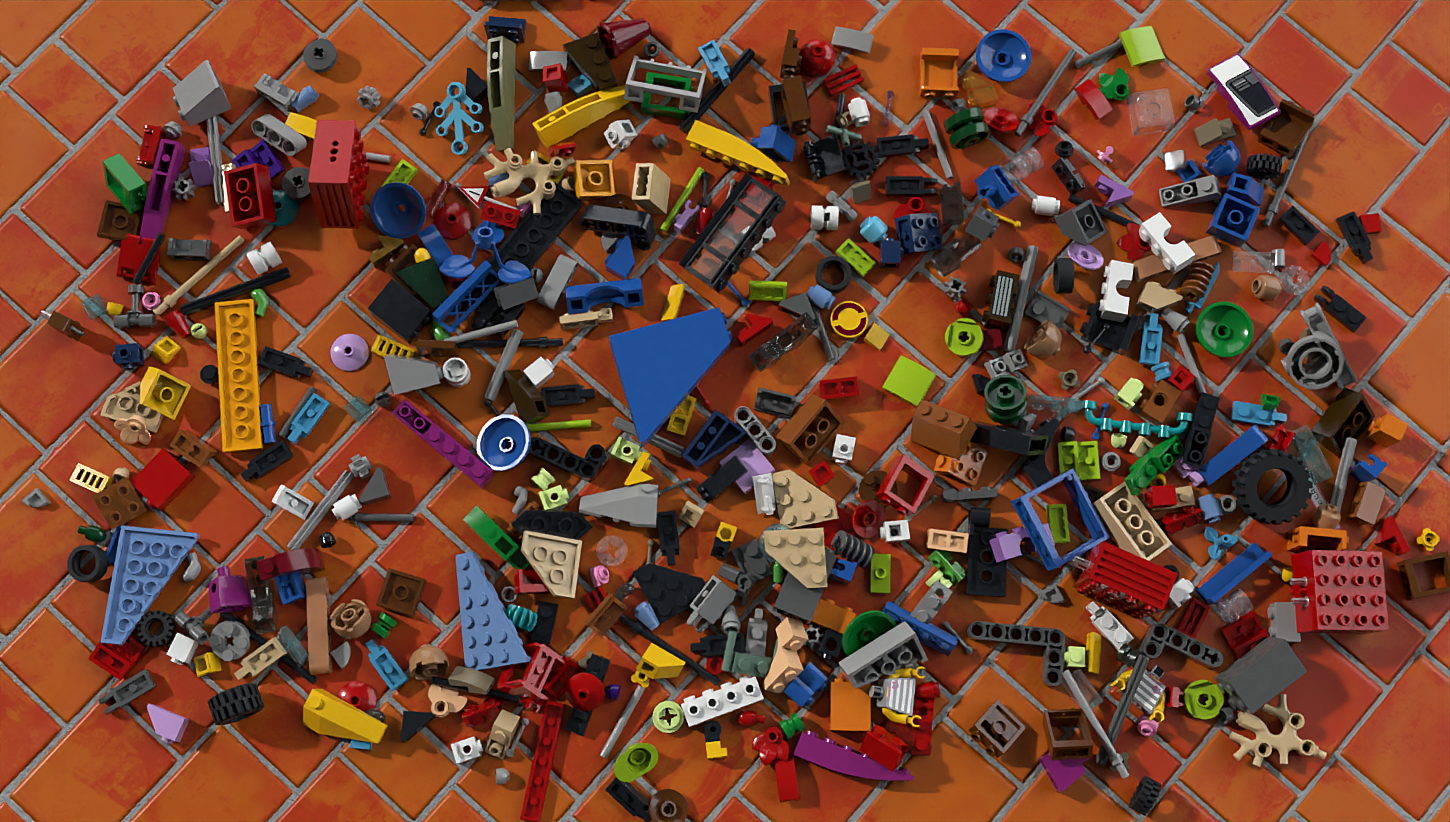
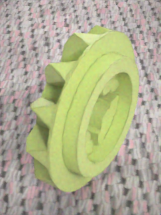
M673 701L661 702L653 711V723L658 730L664 733L675 732L683 724V710ZM666 708L670 714H677V716L671 719L670 726L667 720H660V718L665 716Z

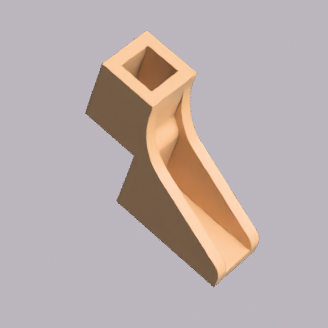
M786 617L775 629L778 637V648L763 683L765 690L775 693H781L803 671L797 650L808 640V636L802 621Z

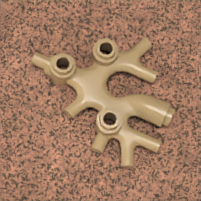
M511 148L504 150L507 157L506 162L500 161L490 153L486 159L494 165V168L484 172L486 180L502 173L509 174L508 179L493 184V187H491L493 196L501 198L509 195L519 187L524 178H531L536 183L535 190L530 194L517 198L516 202L518 206L528 202L532 203L533 215L541 214L540 205L543 198L551 199L555 194V183L548 180L551 175L560 176L563 171L568 170V167L574 165L575 162L573 157L566 160L554 157L551 159L550 164H540L538 152L532 151L530 163L522 165L523 160L521 156L513 154Z
M1278 694L1279 704L1277 707L1268 704L1261 707L1262 711L1276 716L1282 721L1283 731L1279 735L1271 734L1265 723L1258 717L1240 711L1236 717L1238 725L1254 732L1256 738L1251 740L1238 733L1231 732L1229 738L1241 744L1240 749L1233 755L1237 761L1252 751L1255 755L1252 765L1260 767L1263 758L1271 754L1272 748L1278 750L1280 764H1288V752L1291 750H1296L1301 756H1310L1312 758L1316 756L1323 760L1325 759L1327 753L1318 749L1319 746L1315 745L1312 740H1302L1297 736V730L1304 726L1305 719L1300 713H1291L1288 710L1287 694ZM1292 718H1293L1294 721H1295L1294 725H1293L1292 722H1291V719H1292ZM1259 746L1262 747V752H1259Z

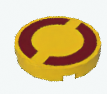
M845 301L838 304L832 310L830 324L834 333L845 339H853L860 336L868 323V316L864 307L853 301Z

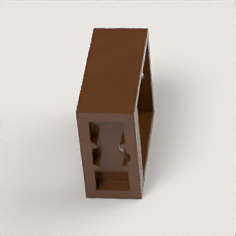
M801 76L782 79L781 97L790 135H803L809 131L811 116Z
M1449 551L1397 562L1407 600L1450 592ZM1440 559L1447 587L1420 592L1413 564Z
M1083 709L1044 710L1043 728L1051 760L1091 758L1093 742ZM1078 725L1081 740H1054L1052 727Z

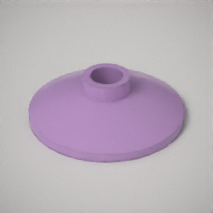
M1079 242L1070 244L1068 255L1075 264L1089 270H1096L1102 266L1103 256L1095 247L1090 244L1083 245Z
M345 334L334 341L330 352L331 359L339 369L355 371L361 368L368 360L369 348L362 337L356 334ZM347 348L352 349L351 353L346 354L345 350Z

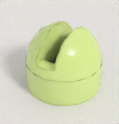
M196 323L191 327L193 337L196 339L206 337L208 331L203 324Z
M1113 433L1111 435V444L1114 448H1118V446L1123 448L1127 441L1126 435L1120 433Z

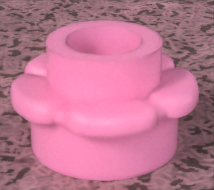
M148 292L142 298V305L151 311L161 304L160 296L155 292Z

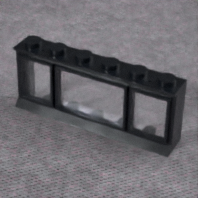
M746 173L681 259L679 265L719 294L727 286L732 275L737 273L744 259L749 257L753 247L760 242L764 232L772 226L776 216L784 210L787 202L781 195Z

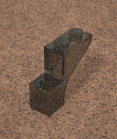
M966 232L941 247L942 252L930 260L938 274L945 277L960 268V263L980 248L982 243L977 237Z
M806 312L773 339L759 346L749 358L758 370L762 372L773 366L783 355L798 348L818 326Z
M265 556L245 559V569L253 607L252 621L257 634L277 631L278 613L273 601V579L261 581L256 562L265 559Z

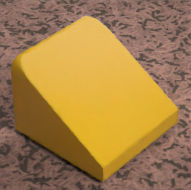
M874 323L864 342L880 351L890 334Z
M166 336L153 345L152 355L166 365L178 353L181 347Z
M214 652L205 653L193 658L197 677L222 670L220 659Z

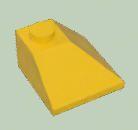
M149 366L140 384V404L175 420L191 385L160 369Z

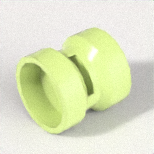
M940 570L925 582L929 587L936 580H940V583L947 588L952 585L950 580H946L943 577V573ZM937 590L934 592L937 596L942 595V593Z

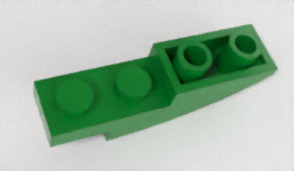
M1178 435L1172 436L1148 451L1129 468L1131 473L1124 480L1132 496H1138L1158 473H1165L1183 454L1184 447Z
M476 505L463 519L493 550L516 570L522 569L523 571L530 564L521 552V546L479 506Z

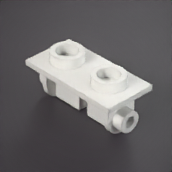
M772 474L753 476L758 514H774L773 511L777 510Z

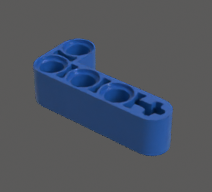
M1255 424L1202 465V469H1197L1196 472L1203 477L1204 482L1209 486L1264 444L1268 438Z

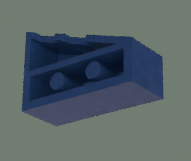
M715 410L682 454V460L698 471L747 437V431Z

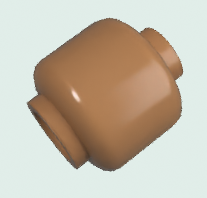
M1260 275L1254 279L1251 287L1256 298L1268 301L1276 299L1282 291L1279 279L1268 275Z
M1321 504L1314 512L1311 521L1315 528L1335 529L1341 519V515L1335 505Z

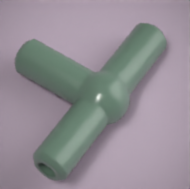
M830 125L826 127L827 133L836 134L841 137L844 147L850 145L849 139L861 141L862 139L861 134L848 131L846 128L841 129Z

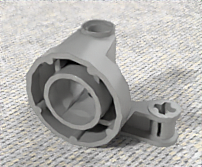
M1318 302L1315 303V306L1305 311L1301 310L1300 313L1312 335L1303 337L1294 343L1288 355L1281 360L1288 376L1290 375L1298 385L1307 389L1328 387L1336 381L1341 391L1343 387L1353 382L1358 383ZM1320 351L1324 353V356H1320L1317 361L1307 362L1306 365L1302 364L1304 357L1310 352Z

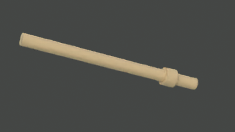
M240 235L172 295H167L163 299L164 302L154 309L153 312L159 316L167 308H172L183 294L242 244L244 239Z

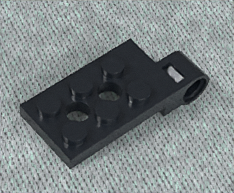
M969 508L966 595L1006 597L1007 560L996 563L989 540L996 538L995 534L1007 531L1008 534V529L989 528L990 508ZM983 552H989L992 555L991 562L983 561ZM983 571H988L991 574L992 578L989 582L982 580L981 574Z

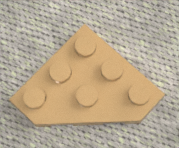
M140 381L106 398L100 414L102 417L116 421L119 418L129 419L134 415H139L146 421V430L157 434L164 415L140 404Z
M792 470L772 473L781 530L839 519L835 500Z
M823 528L764 531L765 552L770 557L776 560L807 589L827 588Z
M525 530L521 552L549 591L555 597L572 600L575 598L582 541Z

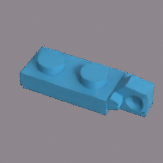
M715 40L698 47L712 76L716 80L720 78L724 86L731 84L727 75L731 72L729 65Z
M1150 313L1147 323H1143L1139 364L1155 366L1160 362L1163 328H1161V324H1157L1158 314Z
M313 393L291 423L290 429L292 433L287 439L295 445L302 437L305 439L331 404L316 393Z
M1234 401L1231 421L1269 427L1275 426V423L1283 424L1286 422L1287 414L1276 413L1277 409L1262 410V406L1257 404Z
M372 639L366 643V646L371 651L368 654L370 662L392 692L409 680L387 648L383 645L378 647Z

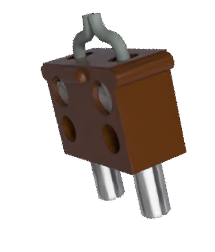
M44 310L41 311L40 316L48 320L47 324L69 338L79 341L81 336H85V333H83L85 328L78 321H74L56 311H53L52 314Z

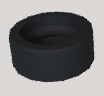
M828 256L822 259L815 273L816 283L833 294L844 291L849 285L852 276L851 267L848 262L838 256ZM835 264L843 269L844 279L840 284L829 285L824 281L822 272L826 266Z
M1056 258L1054 261L1053 285L1056 294H1070L1073 291L1074 264L1071 258Z
M80 545L70 553L67 560V568L75 580L95 582L106 574L108 557L101 547L96 545ZM85 552H91L96 560L95 569L90 575H85L80 567V561Z

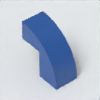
M434 224L417 233L438 268L442 266L447 258L453 256V253Z

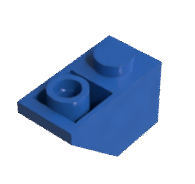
M1233 173L1227 180L1224 194H1229L1260 207L1265 188L1252 177Z
M629 236L619 239L615 246L616 251L613 254H609L605 261L606 271L621 280L628 279L635 268Z

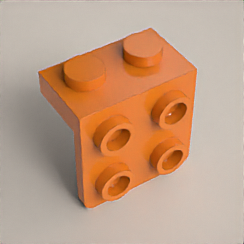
M969 442L960 460L940 453L936 460L934 471L939 474H951L974 486L977 484L987 451Z

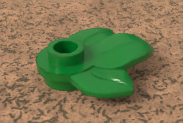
M1120 67L1116 70L1114 76L1100 73L1099 83L1101 87L1099 90L1106 99L1114 98L1117 101L1127 99L1130 94L1129 87L1127 86L1129 81L1128 75ZM1120 90L1123 92V94L1120 95L1117 93V91Z

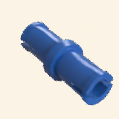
M272 404L260 405L262 420L260 426L263 428L264 444L276 443L274 428L276 421H273Z

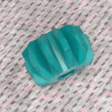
M508 605L505 614L508 619H511L513 625L525 631H533L538 617L536 612L521 606Z

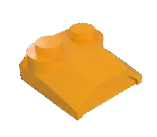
M576 160L574 162L573 177L575 193L578 199L588 201L591 198H607L616 194L612 160Z

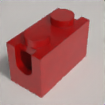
M875 724L872 731L866 733L859 751L893 772L902 763L909 745L886 731L883 727Z

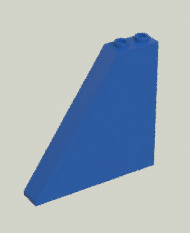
M720 307L609 336V344L640 448L646 446L729 349L732 335L730 330H726L725 313H721Z

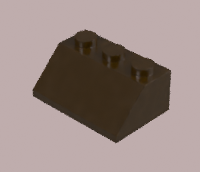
M1344 387L1311 431L1321 445L1341 459L1345 439L1349 437L1358 440L1375 415L1362 393Z

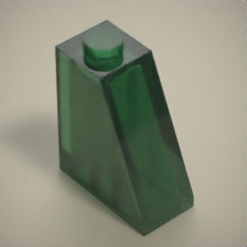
M434 258L396 272L397 276L430 308L436 307L437 309L449 297Z

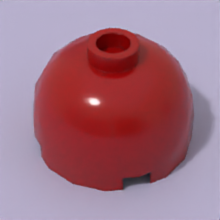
M822 39L808 41L799 52V56H802L801 70H804L811 77L819 78L826 76L834 67L835 53L833 47Z

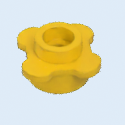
M1425 528L1422 531V535L1417 537L1416 541L1419 545L1422 544L1427 551H1432L1434 546L1440 541V537L1429 528Z
M637 670L631 676L632 682H638L643 688L648 687L651 678L646 675L644 678H641L643 673Z

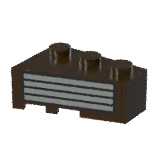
M598 32L563 44L567 57L592 83L597 92L618 86Z
M997 270L995 275H991L989 286H992L991 293H987L985 304H988L987 311L984 310L981 320L984 322L983 328H1000L1001 332L1006 333L1012 324L1011 313L1015 306L1014 299L1017 294L1020 275Z

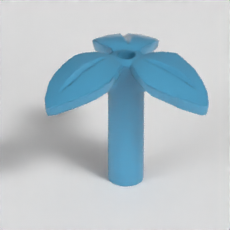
M1206 527L1205 529L1206 540L1214 542V545L1208 548V553L1213 560L1220 558L1222 554L1220 546L1230 548L1238 541V538L1234 535L1224 534L1218 538V532L1214 528Z

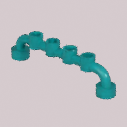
M1084 400L1081 405L1087 420L1093 425L1101 426V431L1111 432L1112 428H1119V433L1131 434V430L1139 431V436L1149 437L1151 433H1158V438L1169 439L1170 435L1182 434L1187 429L1188 423H1192L1193 418L1191 413L1179 412L1177 413V422L1180 425L1177 428H1172L1166 425L1157 426L1149 423H1133L1126 420L1117 421L1110 418H1096L1093 415V411L1097 410V402Z

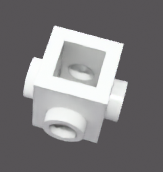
M630 120L615 121L604 132L607 142L612 149H625L638 136Z

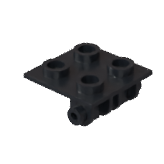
M836 134L814 143L812 141L804 143L803 149L812 182L845 170Z

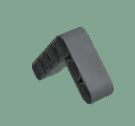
M981 621L973 622L967 627V636L974 641L1043 647L1041 677L1043 684L1047 687H1054L1062 682L1065 635L1061 630ZM973 626H978L981 629L980 636H975L972 633ZM993 628L999 629V638L992 636L991 631ZM1012 630L1019 632L1020 637L1018 640L1012 638ZM1033 631L1039 635L1038 642L1031 639L1030 635ZM1052 633L1056 634L1059 638L1057 644L1050 640ZM1050 653L1056 654L1058 659L1056 663H1052L1049 660ZM1050 672L1056 675L1055 683H1051L1048 680Z

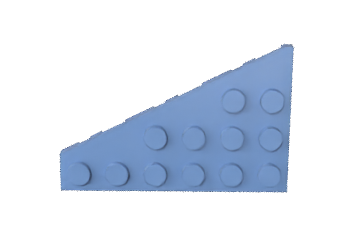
M121 526L101 643L123 645L138 625L139 620L148 611L198 541V533Z
M476 552L455 555L465 667L480 671L531 662V657L527 656L522 646L524 644L518 637L515 626L511 619L507 618L503 610L505 607L499 600L493 584L487 580L484 574L485 569L480 564Z

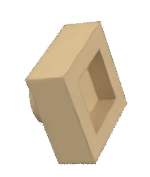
M1138 436L1129 452L1137 459H1140L1144 454L1153 449L1154 446L1145 437Z
M687 501L678 518L695 528L705 510Z

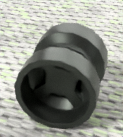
M1125 643L1117 653V660L1121 663H1127L1129 667L1134 668L1140 654L1145 656V654L1139 649L1134 650L1131 645Z

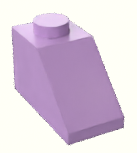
M148 703L147 710L156 734L161 735V740L170 744L173 741L180 742L190 719Z

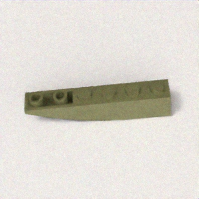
M504 36L488 39L487 42L488 101L497 152H502L507 148L514 149L516 44Z

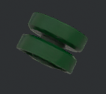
M980 107L962 110L944 121L943 125L946 133L951 135L949 141L953 149H964L973 146L990 136L989 126L983 122L985 116Z
M999 375L987 383L984 395L985 412L988 417L1000 424H1012L1019 421L1027 410V389L1023 381L1012 375Z

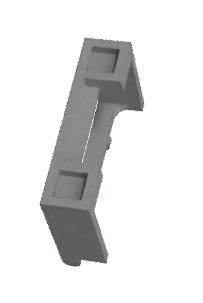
M635 55L625 84L624 99L643 102L644 92L680 98V110L698 113L707 69L704 68L703 71L691 69L689 65H687V68L673 66V62H669V64L657 63L652 58L650 61L641 60ZM644 68L697 78L700 80L698 91L696 93L634 81L636 69Z

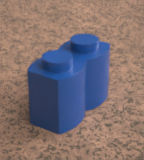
M810 662L783 692L800 708L803 705L807 707L814 700L812 695L816 690L821 692L825 688L827 677Z

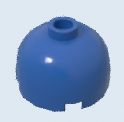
M1230 140L1226 141L1227 145L1223 146L1220 144L1205 157L1208 160L1206 164L1202 162L1203 168L1211 175L1216 177L1231 176L1238 170L1237 166L1241 159L1240 152Z

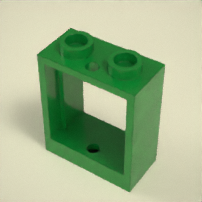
M647 72L645 83L654 85L655 82L685 87V91L694 92V86L691 85L690 78ZM644 92L641 113L682 120L686 118V114H690V111L680 110L676 107L651 104L652 93Z
M120 153L104 160L105 184L131 215L143 210L147 197L145 182Z

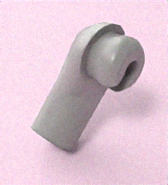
M517 486L514 494L519 496L512 510L516 515L523 511L527 503L528 490L521 486Z
M196 552L187 555L190 565L182 575L186 582L195 580L201 571V565Z

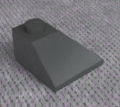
M1092 199L1055 217L1062 234L1083 245H1088L1107 233Z

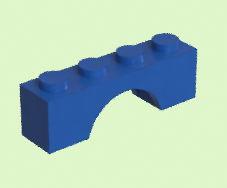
M641 278L565 287L568 314L588 312L591 307L605 302L619 303L625 308L644 305Z

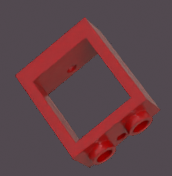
M903 454L896 457L876 496L885 505L895 508L896 512L902 516L915 514L935 475ZM901 469L921 482L910 504L890 492Z

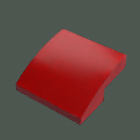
M1254 611L1220 628V632L1236 660L1269 637L1268 631L1263 629Z
M132 635L128 637L123 645L99 642L88 659L121 681L139 660L147 645Z

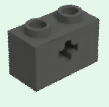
M980 206L965 231L985 242L987 237L992 238L1000 225L997 223L1000 217Z

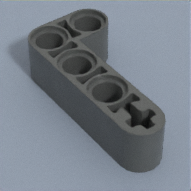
M1157 623L1149 627L1139 649L1144 652L1149 660L1157 658L1161 654L1163 647L1205 668H1215L1223 662V655L1218 650L1163 623ZM1155 628H1159L1162 631L1160 638L1155 635ZM1174 636L1180 641L1178 647L1172 643ZM1148 645L1154 648L1153 655L1147 653L1146 648ZM1192 645H1194L1198 650L1196 655H1193L1190 652V647ZM1213 655L1212 659L1215 660V662L1211 663V659L1206 656Z

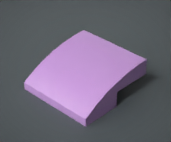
M750 439L719 462L723 466L731 458L738 456L748 469V472L735 482L744 494L754 488L753 476L773 473L775 471L773 466Z

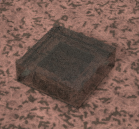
M1183 149L1165 152V168L1167 172L1186 169L1185 151Z

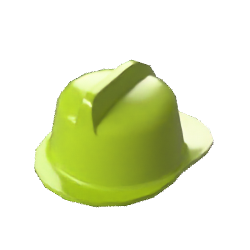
M649 743L632 744L617 758L614 764L615 776L622 782H632L638 779L657 764L659 756L657 749Z

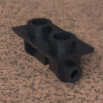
M1060 157L1051 166L1070 194L1075 195L1079 190L1082 191L1086 188V182L1079 173L1074 175L1073 172L1076 169L1069 159Z

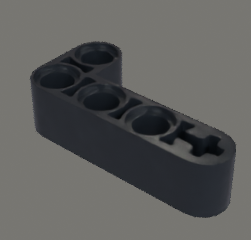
M588 205L579 220L580 226L586 230L633 236L636 247L644 251L651 248L657 235L653 217L648 213Z
M531 438L529 449L531 456L584 481L590 482L595 480L606 458L605 450L599 444L590 446L585 457L582 458L541 438ZM539 444L542 450L536 449L534 451L532 446ZM600 450L602 456L597 459L591 456L593 451ZM552 451L559 453V456L554 460L548 458ZM569 459L576 461V465L572 468L566 466V462ZM587 467H591L594 470L590 476L583 474L584 469Z

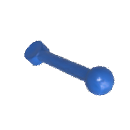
M728 281L727 285L742 301V306H748L749 300L744 299Z
M1108 403L1102 404L1101 419L1104 418L1106 410L1109 409ZM1097 426L1095 432L1091 435L1093 440L1099 438L1098 433L1101 426Z

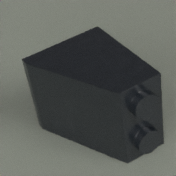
M393 279L389 281L368 307L374 319L409 345L412 341L415 342L419 338L422 328L424 326L427 327L433 319L431 310Z

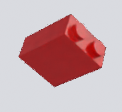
M162 448L130 482L138 496L142 497L144 495L148 499L146 503L154 510L158 508L163 511L195 476L167 450Z

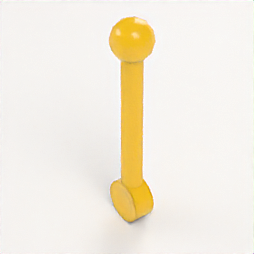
M995 214L1000 217V220L1011 223L1016 228H1019L1021 226V222L1018 220L1013 221L1001 215Z

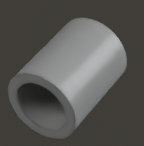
M1272 250V268H1285V250Z

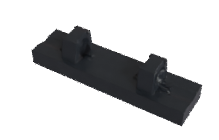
M592 653L585 673L595 675L603 684L611 660ZM584 692L580 693V695L583 697L587 696ZM573 707L565 729L584 736L593 710L582 712Z

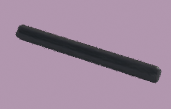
M747 48L730 67L731 72L727 75L731 82L755 56V52L752 49ZM720 79L701 100L698 113L691 112L679 125V129L683 133H687L692 128L695 120L698 121L729 85L724 86Z
M285 267L180 306L183 315L186 316L214 306L215 302H225L252 292L254 289H260L291 277L289 269Z

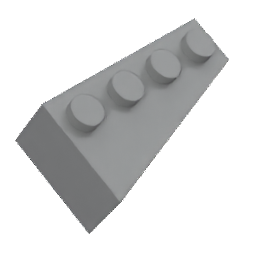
M904 621L838 663L845 677L856 689L878 680L882 675L886 674L889 676L900 668L905 667L907 669L913 667V663L918 661L922 663L928 661V658L916 633Z

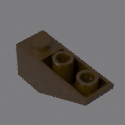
M505 370L504 372L519 418L525 424H535L550 416L544 396L521 370Z

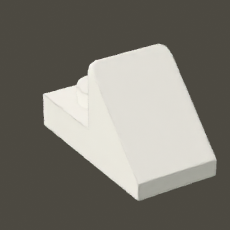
M280 485L271 501L304 520L314 502L284 485Z

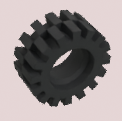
M1253 154L1248 158L1246 174L1253 176L1252 178L1258 177L1261 180L1262 178H1265V180L1279 178L1281 176L1282 159L1272 154Z
M154 610V612L149 611L147 615H143L142 621L139 620L138 622L140 626L137 627L139 631L137 634L142 638V642L153 647H163L164 644L167 645L170 643V640L174 639L173 634L177 632L175 630L177 625L170 614ZM156 621H160L164 625V631L159 636H153L150 632V626Z
M1147 776L1143 777L1133 793L1129 808L1146 816L1159 796L1161 784Z

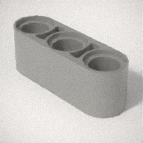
M265 114L252 122V130L257 136L288 156H293L306 148V140L301 134L270 114Z
M560 254L539 293L537 302L555 310L566 291L565 287H568L577 269L578 262Z
M741 406L737 408L734 414L735 423L747 431V438L754 443L764 456L772 455L776 448L774 438L748 407ZM746 413L748 419L742 421L738 419V414ZM756 427L760 430V434L754 436L750 433V429ZM769 442L772 445V449L764 450L762 444Z

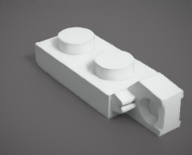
M1092 601L1085 607L1092 614L1090 617L1091 623L1117 651H1119L1123 644H1128L1134 638L1103 606L1099 608Z

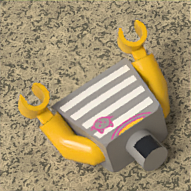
M1155 665L1150 673L1145 669L1132 704L1146 715L1153 712L1149 720L1152 721L1156 718L1158 721L1157 725H1159L1164 720L1163 712L1166 700L1164 690L1166 686L1159 681L1165 673L1164 670ZM1133 669L1123 672L1117 680L1110 684L1111 687L1114 685L1118 687L1116 693L1123 695Z
M922 666L916 670L900 668L895 670L894 674L886 675L885 679H879L878 686L871 685L869 687V696L876 698V707L881 708L882 713L889 720L905 725L910 723L913 728L920 727L913 724L914 719L922 720L920 716L909 717L913 714L916 678L912 677H926L919 676L917 673L919 669L926 668Z

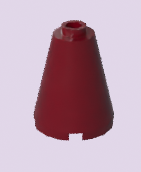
M643 18L602 23L597 28L601 42L605 45L606 55L611 60L618 58L648 37L651 31L649 22Z

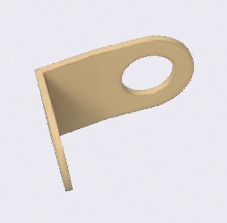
M849 111L836 117L841 129L853 124L852 121H848L846 118L848 114L850 115Z

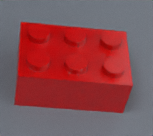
M254 163L224 171L232 227L245 230L277 222L269 166Z

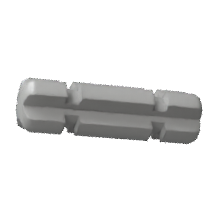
M832 190L827 194L826 199L833 203V206H838L839 212L846 215L849 221H853L857 217V212L853 209L851 210L850 206L841 197L838 198L837 193Z

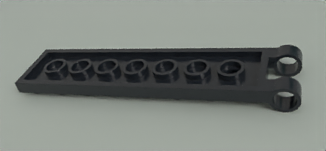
M554 182L556 186L555 194L551 199H542L540 205L541 214L533 215L532 207L517 225L516 229L512 231L497 249L502 264L505 265L510 260L518 261L530 271L584 206L583 202ZM493 254L488 262L498 274V271L502 268L499 267L496 256ZM489 274L484 279V285H492L497 279ZM474 289L471 292V298H480L482 296V289ZM494 291L476 308L481 314L471 326L474 330L486 328V324L499 310L500 306ZM461 302L458 305V312H463L469 302Z

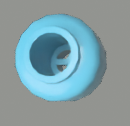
M868 216L860 225V234L871 244L877 241L881 243L888 236L886 234L888 226L877 216Z

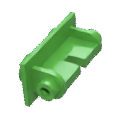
M936 549L928 557L932 565L940 570L945 579L950 580L953 586L966 576L965 569L957 561L952 565L949 563L953 557L946 550Z

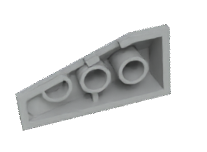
M637 484L580 497L579 512L600 518L604 516L612 517L615 522H620V520L630 522L631 526L656 528L658 485Z

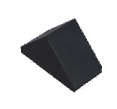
M467 68L465 94L474 103H479L488 95L487 84L471 68Z
M403 711L402 742L407 743L436 718L435 714L431 712Z

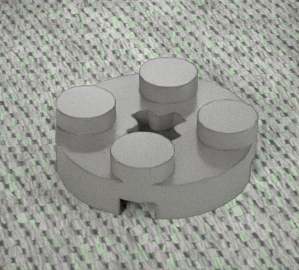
M224 621L212 630L208 642L213 652L224 661L236 660L249 650L250 633L246 626L238 621ZM232 636L234 638V645L228 644L226 637L230 638Z

